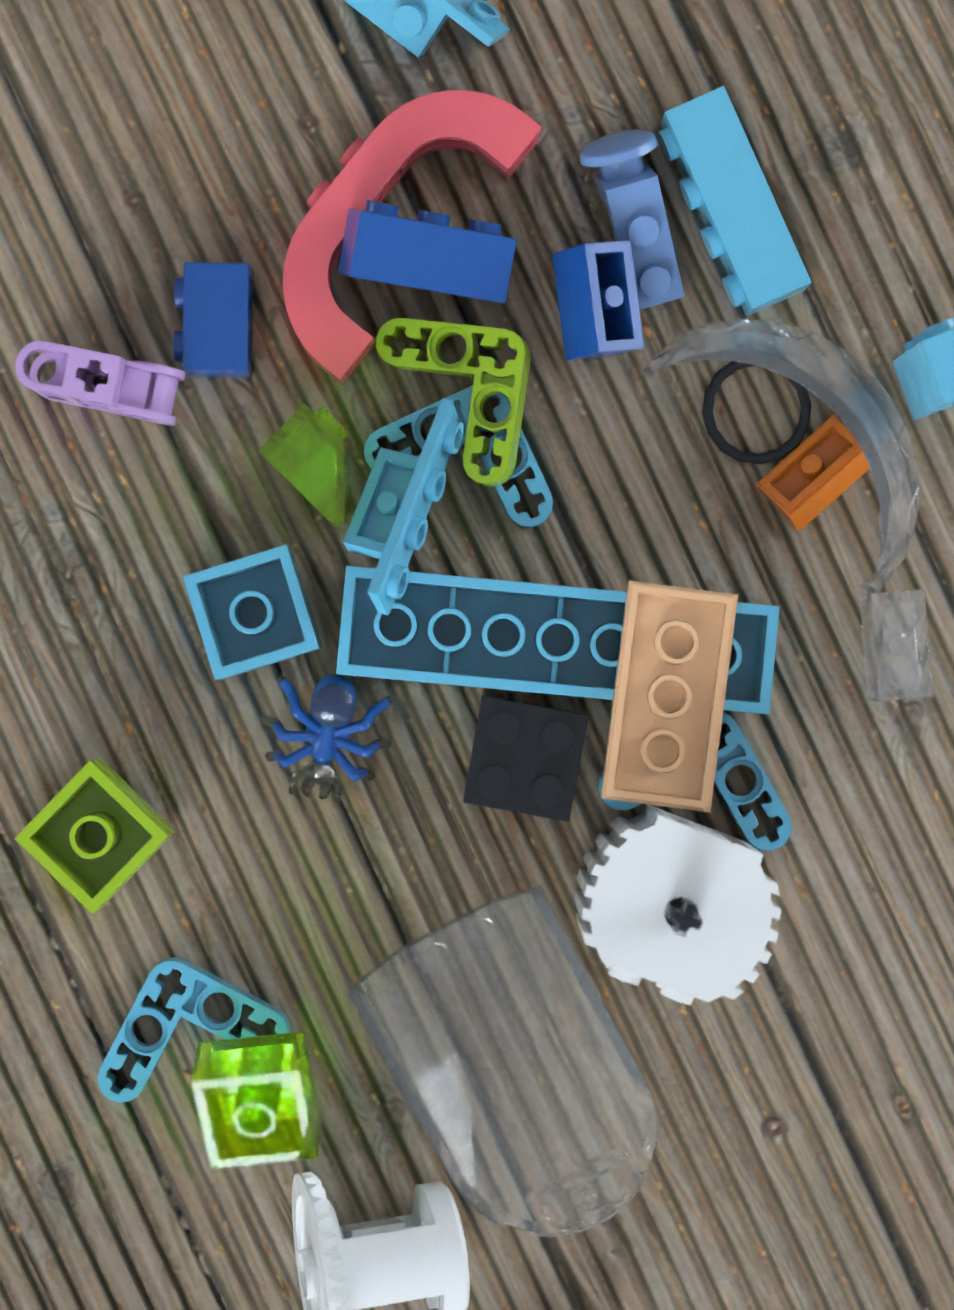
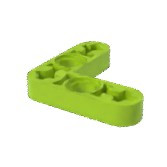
M394 318L384 323L376 337V349L379 356L388 364L402 370L474 377L463 452V467L467 475L480 484L491 487L507 482L513 475L517 460L531 361L527 342L514 331L504 328L409 318ZM403 331H405L406 336L416 342L427 343L428 361H424L426 357L425 352L413 348H405L402 356L399 357V352L391 348L392 339H400ZM427 332H431L429 339L427 337ZM451 335L462 336L466 342L464 357L453 364L445 363L440 356L442 342ZM483 337L480 343L483 348L496 351L502 350L504 342L508 341L509 347L517 352L516 359L507 360L505 368H501L500 363L494 358L479 356L478 338ZM478 359L480 366L474 367ZM494 394H505L510 401L511 409L509 415L501 422H489L485 418L483 411L485 401ZM482 428L496 434L507 433L505 441L494 438L493 453L501 457L502 462L500 467H491L489 475H486L485 468L477 465L479 456H487L491 440L485 436H480Z

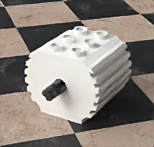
M645 804L642 814L629 820L620 816L609 823L613 831L609 835L599 832L594 841L598 846L596 852L587 850L583 857L588 868L587 871L579 869L577 881L582 892L575 890L574 901L579 913H576L577 923L585 944L597 949L602 962L609 969L608 974L621 981L639 986L641 979L645 978L655 982L656 986L661 988L660 994L686 1005H692L694 997L706 1002H711L722 996L734 1000L744 992L739 986L743 980L755 982L760 974L755 966L758 961L767 964L772 953L766 948L768 940L776 943L779 933L771 926L772 918L780 920L781 908L771 901V893L778 896L780 894L778 884L764 874L760 866L764 854L742 839Z

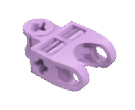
M34 341L24 346L17 355L15 362V371L20 382L46 399L148 422L175 426L177 417L172 416L178 381H184L186 372L145 361H127L121 356L46 341ZM37 352H45L34 360L28 376L26 371L28 359ZM56 361V371L53 377L46 382H41L40 375L43 367L50 362ZM105 378L108 379L107 384H97L96 387L94 386L96 380L104 381Z

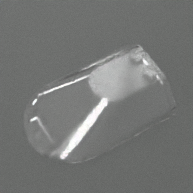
M541 886L504 895L485 902L402 946L350 986L349 997L451 1180L460 1194L481 1215L501 1227L503 1224L517 1229L534 1232V1236L554 1237L570 1235L593 1228L613 1217L630 1202L646 1179V1172L652 1160L654 1148L657 1146L658 1137L657 1116L651 1091Z

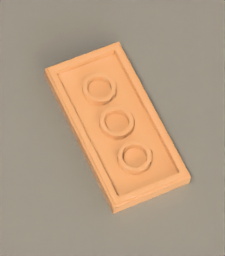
M628 581L600 796L602 799L704 812L711 811L738 594Z

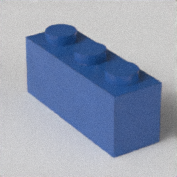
M369 200L366 201L365 211L348 209L338 273L349 277L505 304L517 239L500 236L502 225L470 219L468 230L450 227V215L423 210L418 211L417 220L397 217L399 206Z

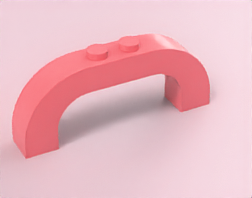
M446 90L430 93L405 103L388 115L374 129L366 141L359 137L349 146L340 160V163L345 166L332 183L327 179L323 180L309 197L307 205L311 209L303 218L291 239L283 270V295L290 322L307 353L326 373L341 385H344L376 345L374 337L342 312L332 294V274L335 263L342 251L348 209L365 211L367 200L382 203L398 181L418 159L430 152L441 149H459L470 152L481 158L508 180L540 141L542 126L514 105L498 97L476 91Z

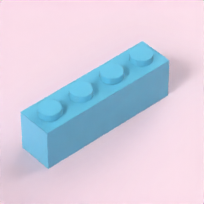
M719 87L666 111L661 121L663 130L657 132L660 146L669 162L675 159L678 162L684 179L679 180L681 193L690 210L699 209L706 225L705 228L700 230L704 245L712 259L720 257L728 276L722 278V282L733 307L736 308L741 305L747 317L805 291L812 282L725 87Z

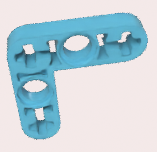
M473 385L445 398L453 401L459 419L464 424L462 445L465 444ZM502 393L494 394L487 399L492 400L496 398L499 402V406L493 409L496 423L503 421L509 415L511 409L506 395ZM441 400L381 427L370 434L364 446V456L369 467L372 469L375 462L373 455L380 450L378 441L387 438L393 445L406 440L407 438L401 429L409 425L412 426L415 442L422 450L425 440L421 436V425L429 416L436 415ZM484 428L480 430V433L489 432ZM521 429L519 448L522 452V461L514 469L513 475L508 480L516 479L527 469H531L534 479H526L524 483L531 496L540 494L543 497L544 502L537 507L539 516L531 519L527 512L518 514L515 511L514 505L520 502V495L515 485L508 491L504 490L502 484L494 486L511 521L520 527L533 528L547 520L552 512L553 499ZM507 433L494 434L490 437V447L487 456H480L488 475L491 467H495L491 459L494 438L505 441ZM411 446L399 452L412 455Z
M723 712L722 724H726L728 731L722 735L724 745L718 749L714 785L745 839L752 846L760 850L772 851L778 849L787 842L791 834L792 824L789 815L739 726L730 715ZM736 765L748 766L755 776L753 788L744 795L732 794L727 789L725 783L728 771ZM602 770L598 778L597 788L600 796L604 770ZM764 791L768 796V801H762L758 804L766 816L769 818L778 816L780 821L774 827L776 836L770 840L763 834L754 836L752 830L759 823L750 808L743 815L738 810L739 805L754 802ZM602 799L609 807L615 810L626 811L641 804Z
M178 957L166 958L152 969L100 1067L98 1086L102 1094L111 1101L123 1103L137 1098L147 1085L181 1018L200 1026L253 1055L263 1058L272 1057L280 1053L287 1045L291 1034L290 1021L287 1015L279 1008L191 962ZM176 969L182 973L180 983L186 986L185 992L176 990L170 996L165 1007L176 1010L172 1017L161 1006L145 1003V999L148 995L156 1002L165 987V983L159 979L160 973L169 975ZM218 992L228 995L234 1003L232 1017L220 1022L212 1020L207 1015L204 1005L209 995ZM245 1004L254 1009L248 1016V1019L263 1025L267 1018L277 1023L274 1031L281 1036L279 1040L270 1038L266 1045L261 1044L256 1040L259 1032L247 1024H244L241 1034L232 1030L240 1020ZM150 1015L159 1020L163 1031L159 1041L153 1044H146L136 1038L133 1026L135 1020L140 1016ZM122 1043H125L134 1053L150 1056L151 1060L147 1063L140 1057L136 1061L130 1075L137 1081L136 1085L128 1083L123 1089H119L114 1085L116 1076L110 1070L111 1068L119 1070L127 1061L131 1051L121 1050Z

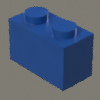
M631 240L584 243L552 254L565 360L608 357L643 349L644 341Z
M184 262V277L175 278L176 310H183V331L174 332L175 363H182V370L189 377L252 378L254 272L249 263Z

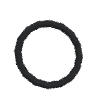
M750 355L732 360L715 373L704 394L702 415L707 434L720 451L739 462L764 464L782 459L800 444L809 428L812 405L806 384L792 367L775 357ZM751 366L772 368L786 376L796 389L801 406L799 424L791 438L777 449L763 453L741 451L729 444L718 431L713 415L715 395L723 381L735 371Z

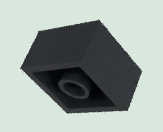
M482 695L463 803L569 822L589 715Z

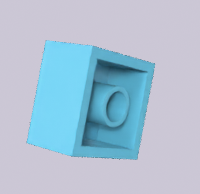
M286 544L183 576L215 680H223L323 649L291 546Z

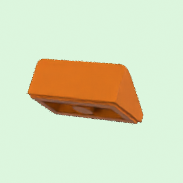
M833 414L757 482L756 486L796 531H801L873 467L876 460L870 446Z

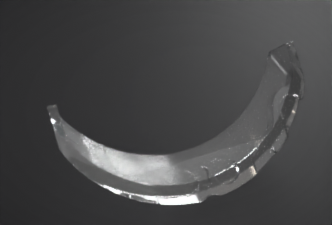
M744 319L710 323L681 332L646 365L643 371L650 378L663 367L691 361L725 360L752 364L779 373L807 388L819 397L845 423L867 459L873 474L880 503L878 522L881 530V545L876 571L861 585L868 594L878 593L907 556L916 526L919 504L918 469L912 441L898 408L876 377L866 373L860 361L843 348L824 337L796 326L766 320Z

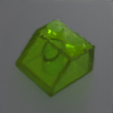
M304 404L258 451L343 534L350 526V452L342 441L348 434L345 432L344 427L325 408L321 407L314 413Z

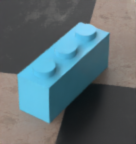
M954 318L924 329L923 333L914 336L913 340L903 344L905 353L892 361L914 421L954 406Z

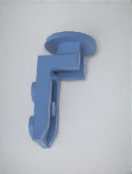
M633 129L597 138L586 144L580 150L579 156L581 165L599 168L600 175L595 176L599 195L607 206L615 241L631 240L639 309L641 310L683 298L685 295L658 176L648 163L643 162L642 159L643 155L651 152L658 146V141L655 134L649 130Z

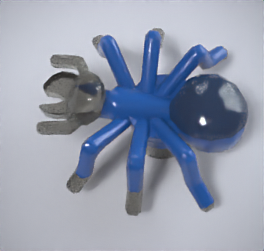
M331 674L323 677L316 684L312 693L310 712L307 714L302 709L298 693L287 676L283 675L280 677L279 685L288 698L291 714L306 725V730H286L280 720L269 715L263 716L262 723L273 728L277 738L281 741H309L310 743L288 755L279 750L269 751L265 754V758L269 762L278 761L281 767L286 768L311 754L313 761L303 766L302 770L292 775L288 793L294 794L298 781L303 779L302 793L306 797L310 796L312 788L317 783L319 798L322 800L330 795L332 784L335 787L334 802L340 803L343 783L336 776L330 761L335 758L352 781H358L362 777L372 781L375 778V773L362 766L356 769L339 748L346 749L362 757H370L378 749L391 748V739H375L368 745H361L348 738L352 733L365 731L370 728L376 716L390 707L393 701L390 696H385L372 705L361 720L351 723L356 708V690L352 682L345 676Z

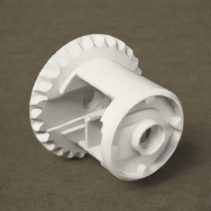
M312 1172L295 1174L292 1185V1222L296 1264L304 1310H359L422 1298L426 1299L429 1309L467 1310L470 1297V1279L466 1241L453 1195L442 1182L436 1181L415 1186L412 1198V1214L339 1226L331 1201L326 1199L325 1188L322 1187L321 1180Z

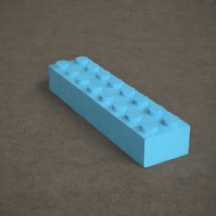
M346 566L336 674L613 700L627 592L409 572V581L404 595L401 599L395 598L390 614L385 615L377 611L367 593L376 568ZM737 602L724 710L770 715L780 606Z

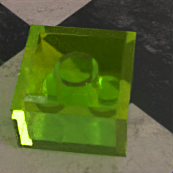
M304 1031L198 1043L191 1085L210 1169L317 1158L321 1114Z

